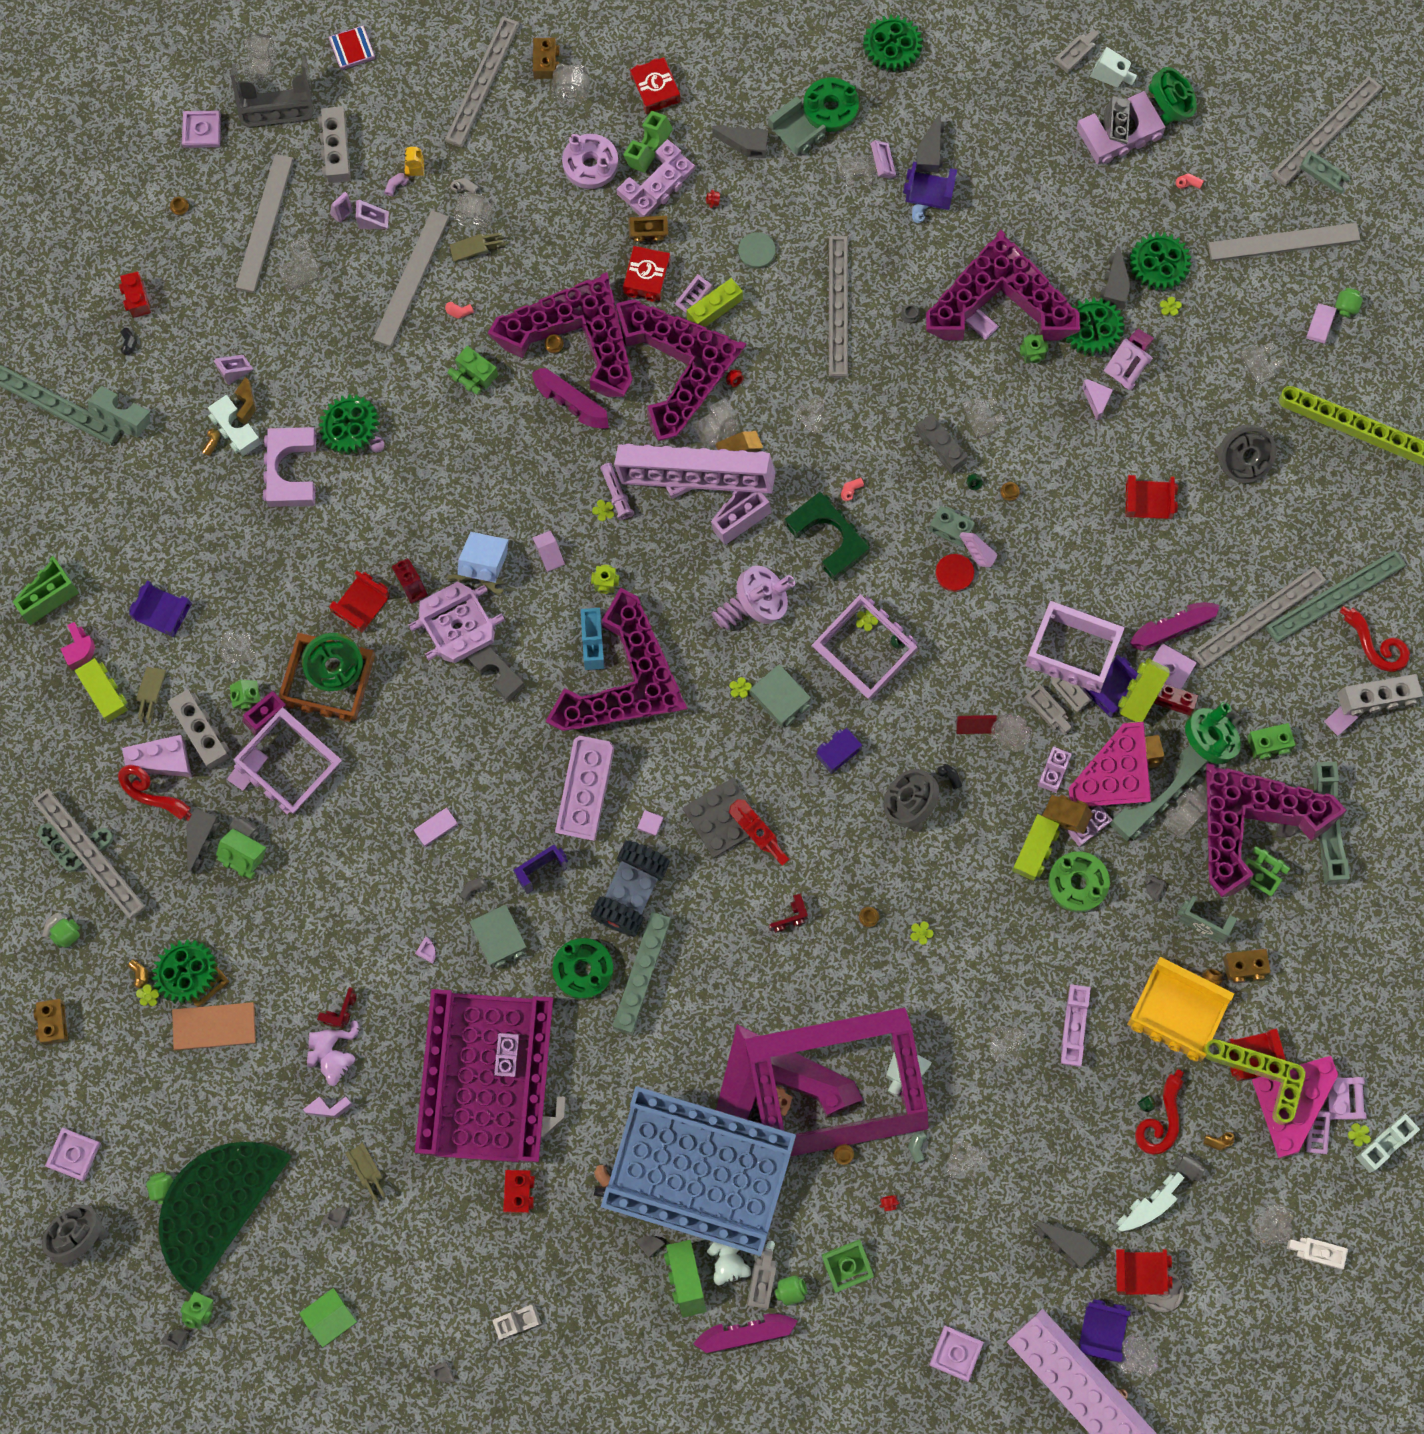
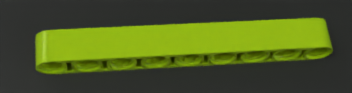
M1287 386L1283 389L1279 397V404L1282 407L1424 466L1423 440L1296 387ZM1285 395L1291 396L1293 400L1286 399ZM1303 403H1308L1310 407H1305ZM1321 410L1327 411L1328 415L1322 414ZM1339 418H1344L1346 422H1341ZM1357 425H1361L1364 430L1358 429ZM1375 433H1380L1382 437H1377ZM1393 440H1397L1400 445L1394 444ZM1411 448H1416L1418 452H1413Z

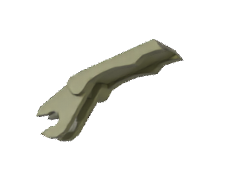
M502 233L479 234L450 244L453 263L466 260L475 255L486 254L488 249L505 247L506 243H503L504 236H501Z
M448 575L447 577L448 582L479 581L494 594L499 595L504 592L503 589L495 588L496 585L504 584L500 579H497L496 583L461 575Z
M146 667L137 695V701L141 702L138 714L139 722H143L146 703H149L146 720H148V724H151L154 706L158 702L159 693L166 674L164 669Z
M362 1142L353 1150L345 1152L365 1189L368 1188L373 1200L376 1203L379 1202L371 1188L374 1184H376L382 1197L385 1198L386 1195L379 1184L383 1177L364 1143Z

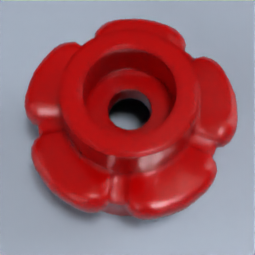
M711 190L706 195V204H709L710 208L718 207L720 193Z
M731 370L726 376L727 384L732 387H737L744 379L740 370Z
M896 1195L880 1198L881 1204L879 1207H884V1211L897 1209L896 1205H899V1201H897Z

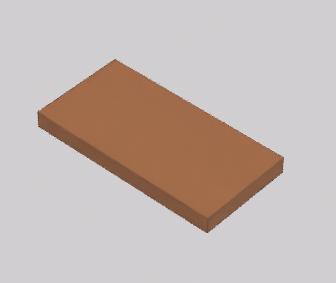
M253 1002L172 1009L173 1046L175 1051L256 1044L255 1008Z

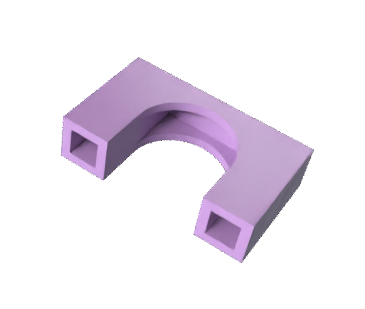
M1145 91L1127 99L1130 100L1129 113L1136 124V131L1128 136L1127 144L1110 140L1095 113L1078 121L1076 129L1097 165L1102 162L1107 164L1113 160V157L1118 155L1120 157L1125 156L1135 147L1140 149L1146 145V142L1151 140L1155 142L1162 138L1165 125Z
M314 427L268 429V435L264 437L265 447H267V453H264V464L267 465V471H264V483H266V489L263 490L264 501L267 502L269 507L315 506V485L313 482H288L279 477L277 471L280 461L290 453L316 452V432Z

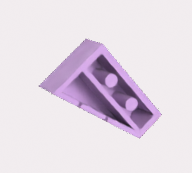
M734 491L727 504L725 503L712 519L713 531L724 545L771 513L770 502L762 493Z
M181 735L122 748L125 766L130 764L139 766L147 774L192 777L186 743Z

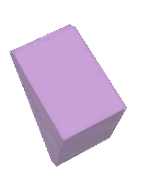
M361 200L356 201V221L359 229H388L389 211Z
M244 355L216 358L214 360L218 371L228 385L253 370Z
M1087 379L1084 380L1082 388L1096 420H1099L1109 401L1112 389Z
M551 531L532 538L547 572L565 565L558 544Z

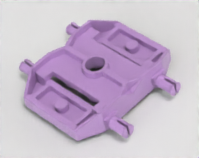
M456 582L420 601V618L408 624L412 632L422 626L431 637L436 647L425 653L428 661L439 655L443 660L456 663L493 643L495 625L505 621L502 614L492 619H488L478 602V596L488 592L485 585L471 590V588L462 583ZM464 601L467 602L464 605L457 606L456 609L448 612L447 614L440 615L437 619L432 621V618H434L435 616L453 608L454 606ZM456 623L463 624L459 629L453 628Z

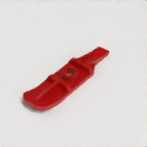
M737 799L730 805L729 813L761 850L771 853L783 866L789 858L779 848L775 834L744 799ZM758 829H762L764 832L761 837L756 834Z

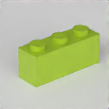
M730 278L686 310L688 321L703 327L708 326L743 301V291Z
M94 658L76 669L75 673L108 723L128 711L125 706L128 702L122 693L118 695L115 689L118 686L113 678L108 679L106 676L108 670L103 662L98 663Z
M1149 658L1146 659L1145 663L1141 662L1137 670L1139 674L1135 680L1132 679L1130 681L1126 697L1122 696L1118 703L1120 714L1135 722L1145 719L1170 675L1169 668Z
M1037 814L1012 869L1013 872L1033 881L1036 876H1041L1044 870V866L1041 864L1044 858L1048 860L1053 850L1050 848V844L1052 841H1057L1061 832L1057 830L1059 823Z

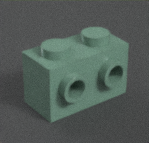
M940 506L930 524L929 531L964 548L965 544L960 538V534L963 532L972 533L975 522L966 515L961 516L955 513L950 507L944 508Z

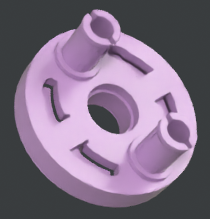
M597 134L571 135L572 138L569 137V144L566 146L562 156L563 169L567 178L573 184L586 189L599 188L609 183L618 170V154L615 146L607 138ZM588 158H594L597 160V164L588 167L584 165V161Z
M752 566L742 572L738 578L737 593L745 611L753 619L765 624L773 623L786 613L788 605L786 590L795 586V581L789 583L794 578L787 575L780 580L771 570L763 566Z

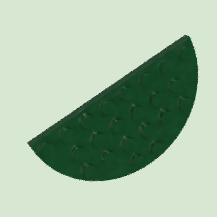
M233 1142L214 1147L190 1161L175 1177L164 1197L161 1207L159 1241L162 1254L171 1273L189 1293L193 1295L194 1291L197 1292L291 1159L292 1156L263 1143Z

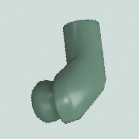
M924 1132L914 1133L908 1146L915 1163L925 1160L920 1150L923 1142L927 1139Z

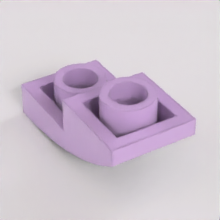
M1318 303L1306 339L1325 343L1337 308Z
M1340 706L1324 722L1338 736L1360 715H1344Z
M255 747L243 762L255 773H258L268 759V756ZM234 769L227 780L244 791L250 783L249 779L251 777L245 772L241 774L237 769Z
M1056 747L1052 748L1039 781V787L1057 793L1071 753Z
M1100 805L1091 811L1093 814L1084 834L1067 830V833L1079 847L1112 821L1111 817Z
M498 1033L495 1075L515 1077L519 1034Z

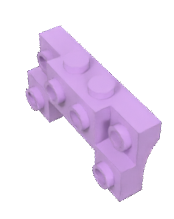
M668 139L655 151V157L663 164L641 186L628 177L617 188V195L640 217H648L660 204H665L670 198L669 195L673 191L677 192L682 187V182L695 170V165L681 154V150Z

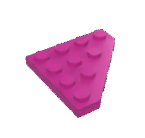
M1144 721L1128 722L1121 725L1069 787V798L1071 801L1077 802V800L1088 804V806L1151 802Z
M1332 1056L1300 1065L1305 1070V1079L1293 1120L1285 1125L1277 1124L1272 1117L1281 1082L1265 1077L1252 1079L1278 1159L1300 1152L1338 1077ZM1290 1070V1077L1294 1080H1298V1073L1294 1070ZM1285 1090V1097L1292 1100L1293 1093L1290 1090ZM1281 1109L1279 1111L1280 1117L1288 1119V1113Z

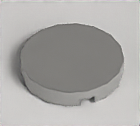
M1168 1271V1276H1172L1173 1289H1169V1295H1142L1145 1303L1157 1312L1165 1313L1172 1311L1180 1305L1183 1299V1285L1178 1276Z

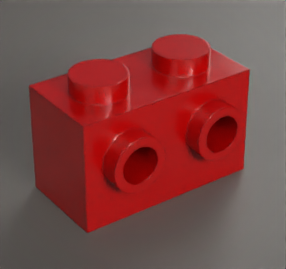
M139 272L120 276L122 283L119 284L121 294H125L126 300H123L126 312L130 311L133 318L150 314L148 298Z
M505 1170L504 1213L530 1214V1209H534V1197H530L531 1188H535V1176H531L532 1172L530 1170Z

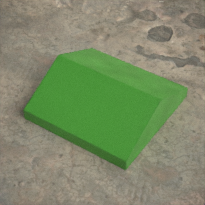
M860 1239L821 1255L835 1293L874 1277ZM865 1271L868 1272V1274L837 1286L836 1284Z
M334 1288L299 1313L322 1348L357 1323Z

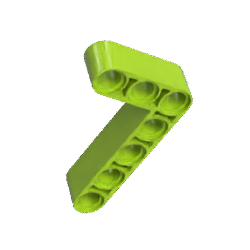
M1217 1039L1210 1040L1204 1046L1203 1052L1206 1053V1059L1281 1082L1272 1117L1279 1125H1285L1293 1120L1305 1079V1070L1302 1066ZM1209 1046H1216L1219 1053L1217 1055L1211 1054ZM1229 1052H1236L1239 1057L1238 1061L1231 1060ZM1249 1059H1257L1258 1067L1251 1066ZM1270 1064H1275L1278 1067L1279 1071L1277 1074L1270 1071ZM1290 1070H1294L1298 1073V1080H1294L1290 1077ZM1285 1090H1290L1293 1093L1292 1100L1285 1097ZM1281 1109L1288 1113V1119L1280 1117L1279 1111Z

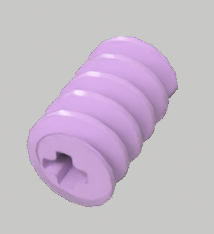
M738 594L736 599H730V604L727 602L723 604L724 609L718 607V614L714 611L711 613L721 628L725 627L727 630H730L729 623H732L734 626L737 625L736 618L740 621L743 620L741 614L749 616L743 608Z

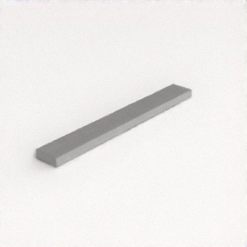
M502 16L448 131L445 142L463 147L520 25L519 22Z
M1368 76L1271 175L1286 186L1302 170L1299 166L1306 153L1311 150L1318 154L1383 87Z
M274 155L236 284V290L255 293L293 164V157Z
M431 210L373 338L374 342L392 347L449 221V216Z
M1357 223L1209 242L1208 249L1211 262L1357 243L1360 242Z
M829 236V377L848 378V236Z
M1315 566L1194 650L1191 653L1192 656L1204 669L1325 584L1327 580Z
M49 788L32 800L130 921L146 909V906Z

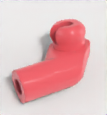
M1185 174L1176 179V186L1178 188H1185L1192 185L1200 189L1204 180L1191 174Z
M448 302L445 305L446 312L457 319L474 313L471 304L462 308L453 302Z
M862 478L844 484L841 492V498L844 501L852 500L854 491L864 487Z

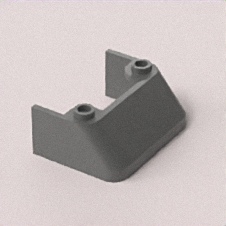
M306 55L302 56V74L296 75L292 80L293 89L257 94L255 85L252 82L239 81L236 64H232L231 80L241 124L246 127L303 121L312 117L313 100Z

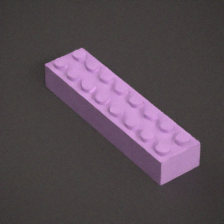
M618 444L614 463L621 484L772 493L775 479L771 455L763 451L756 453L744 450L728 451L726 449L709 450L707 448L691 449L688 447L672 448L670 446L654 447L651 445Z
M1043 1308L1007 1341L1090 1434H1156Z

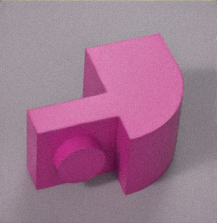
M75 622L67 625L75 642L61 648L62 654L71 670L88 663L95 651L93 639L90 636H86L82 626L78 627Z

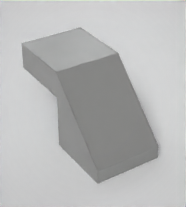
M557 1096L556 1117L543 1116L541 1139H544L565 1120V1097Z

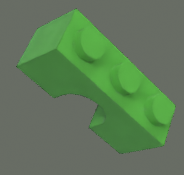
M654 111L650 112L642 125L644 128L642 142L632 140L623 154L630 168L643 173L646 172L655 158V151L666 141L673 130L667 116Z

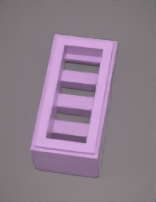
M346 192L331 205L330 215L339 223L353 212Z
M697 274L675 305L686 313L688 307L682 303L683 300L692 306L708 295L714 287ZM698 283L701 284L705 289L701 290L699 287H697ZM693 289L700 293L699 297L692 292ZM691 295L696 301L692 302L687 296Z
M964 532L960 534V538L975 562L982 567H991L997 557V553L976 534Z
M1320 1110L1317 1117H1324V1121H1315L1313 1125L1324 1126V1130L1313 1129L1312 1126L1307 1135L1306 1152L1327 1154L1331 1116L1329 1111ZM1312 1133L1323 1134V1138H1312ZM1311 1143H1323V1149L1311 1148Z

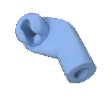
M919 204L913 206V221L916 223L923 222L925 219L924 210L929 206Z

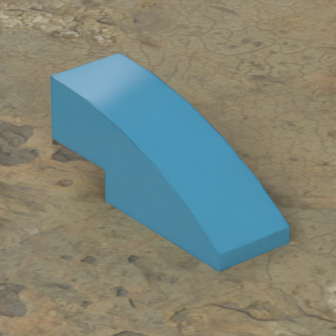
M600 608L581 609L585 670L604 669Z

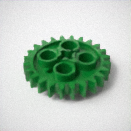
M890 14L889 19L883 16L882 21L876 19L875 24L870 23V29H866V35L863 38L864 54H868V61L873 59V66L879 64V69L885 66L886 72L890 68H893V71L896 72V67L903 71L904 65L910 68V62L915 64L916 58L920 57V52L922 51L923 39L921 38V32H917L918 26L912 27L913 21L907 23V17L900 20V15L893 19L892 14Z
M1156 232L1155 237L1150 233L1147 239L1142 237L1141 243L1137 241L1136 248L1133 247L1129 259L1131 260L1130 267L1133 268L1132 274H1137L1136 280L1142 279L1141 285L1148 283V289L1152 285L1155 286V291L1159 287H1162V290L1165 291L1167 286L1171 290L1174 284L1179 286L1181 281H1185V275L1189 274V269L1192 265L1189 262L1192 256L1188 255L1189 249H1184L1186 243L1179 244L1180 238L1173 240V234L1166 237V232L1162 236H1159V233ZM1152 248L1158 249L1159 252H1154ZM1169 255H1174L1177 259H1172ZM1144 264H1150L1152 268H1147ZM1162 271L1169 272V275L1163 274Z
M1093 297L1092 302L1085 298L1084 304L1078 301V307L1071 306L1079 312L1080 319L1086 320L1085 322H1080V332L1066 337V343H1071V349L1077 347V353L1084 350L1085 356L1088 352H1091V355L1094 356L1095 352L1098 351L1101 356L1102 350L1109 353V347L1116 348V343H1120V337L1124 334L1125 326L1123 323L1124 317L1121 316L1120 310L1116 311V305L1110 307L1109 300L1104 304L1103 298L1096 302L1095 297ZM1088 313L1092 314L1093 324L1096 328V335L1098 341L1095 340L1093 326L1091 325V319ZM1097 315H1104V317H1102V318H1098V317H1096V316H1097ZM1107 331V332H1109V333H1108V334H1102L1101 332ZM1083 336H1090V338H1088V339H1084V338H1082V337H1083Z
M349 394L347 399L342 395L341 401L334 399L335 404H328L330 409L323 410L326 415L320 416V419L323 421V423L318 424L322 428L319 431L322 435L321 439L326 442L325 444L328 448H331L334 452L338 450L340 454H343L345 451L350 455L351 450L357 453L359 447L365 450L364 444L366 443L370 446L369 439H375L373 433L379 432L375 427L380 425L379 421L376 420L380 418L376 413L377 409L365 397L360 398L358 394L354 398Z
M186 939L185 944L178 940V946L171 943L170 950L164 948L165 955L158 954L161 960L160 962H154L158 968L152 970L156 974V976L152 977V980L157 982L154 987L159 990L158 993L161 996L164 995L167 1001L171 999L176 1004L179 1000L184 1005L185 1000L192 1004V998L195 997L199 1001V994L207 995L205 992L206 988L212 990L209 984L210 982H216L212 975L218 974L213 969L218 964L214 961L216 957L211 954L212 951L206 948L203 943L199 945L194 940L191 944L189 939ZM183 955H186V959L182 962H179L180 958ZM202 965V968L199 971H196V968ZM175 972L174 976L168 979L169 974ZM187 982H190V985L187 988H184V985Z

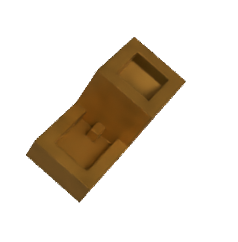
M245 377L234 392L237 399L244 403L236 415L239 422L244 425L247 424L256 411L252 387L249 380Z
M756 431L741 432L715 444L717 450L726 449L728 451L744 450L747 452H757L763 448Z

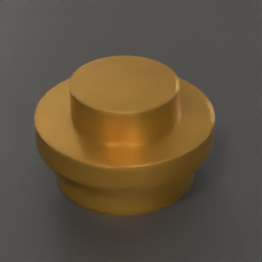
M183 197L173 198L170 203L171 211L175 215L185 214L189 209L188 201Z
M553 334L546 338L545 348L548 352L558 353L563 349L564 342L560 336Z
M1013 482L1003 484L1000 490L1002 498L1007 501L1016 500L1020 493L1018 485Z
M865 907L860 911L859 921L863 926L873 927L878 923L879 914L876 909Z
M1208 968L1206 972H1203L1202 977L1217 985L1222 983V974L1219 971Z
M841 1144L835 1148L833 1156L837 1163L846 1165L854 1158V1151L851 1146Z

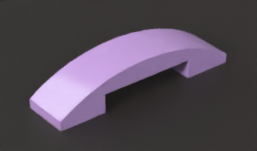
M1070 984L1062 1038L1061 1064L1082 1066L1083 1041L1091 987Z

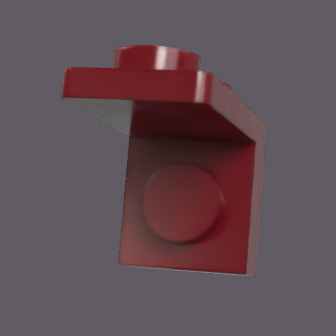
M409 558L399 561L392 566L410 604L428 596Z
M801 893L793 895V902H790L793 913L798 915L769 924V931L774 930L775 933L786 930L788 925L793 924L794 927L805 924L808 914Z
M348 988L339 1018L337 1017L338 1014L331 1011L319 1012L317 1018L319 1023L343 1029L344 1025H348L351 1016L348 1013L350 1006H354L357 999L354 988Z

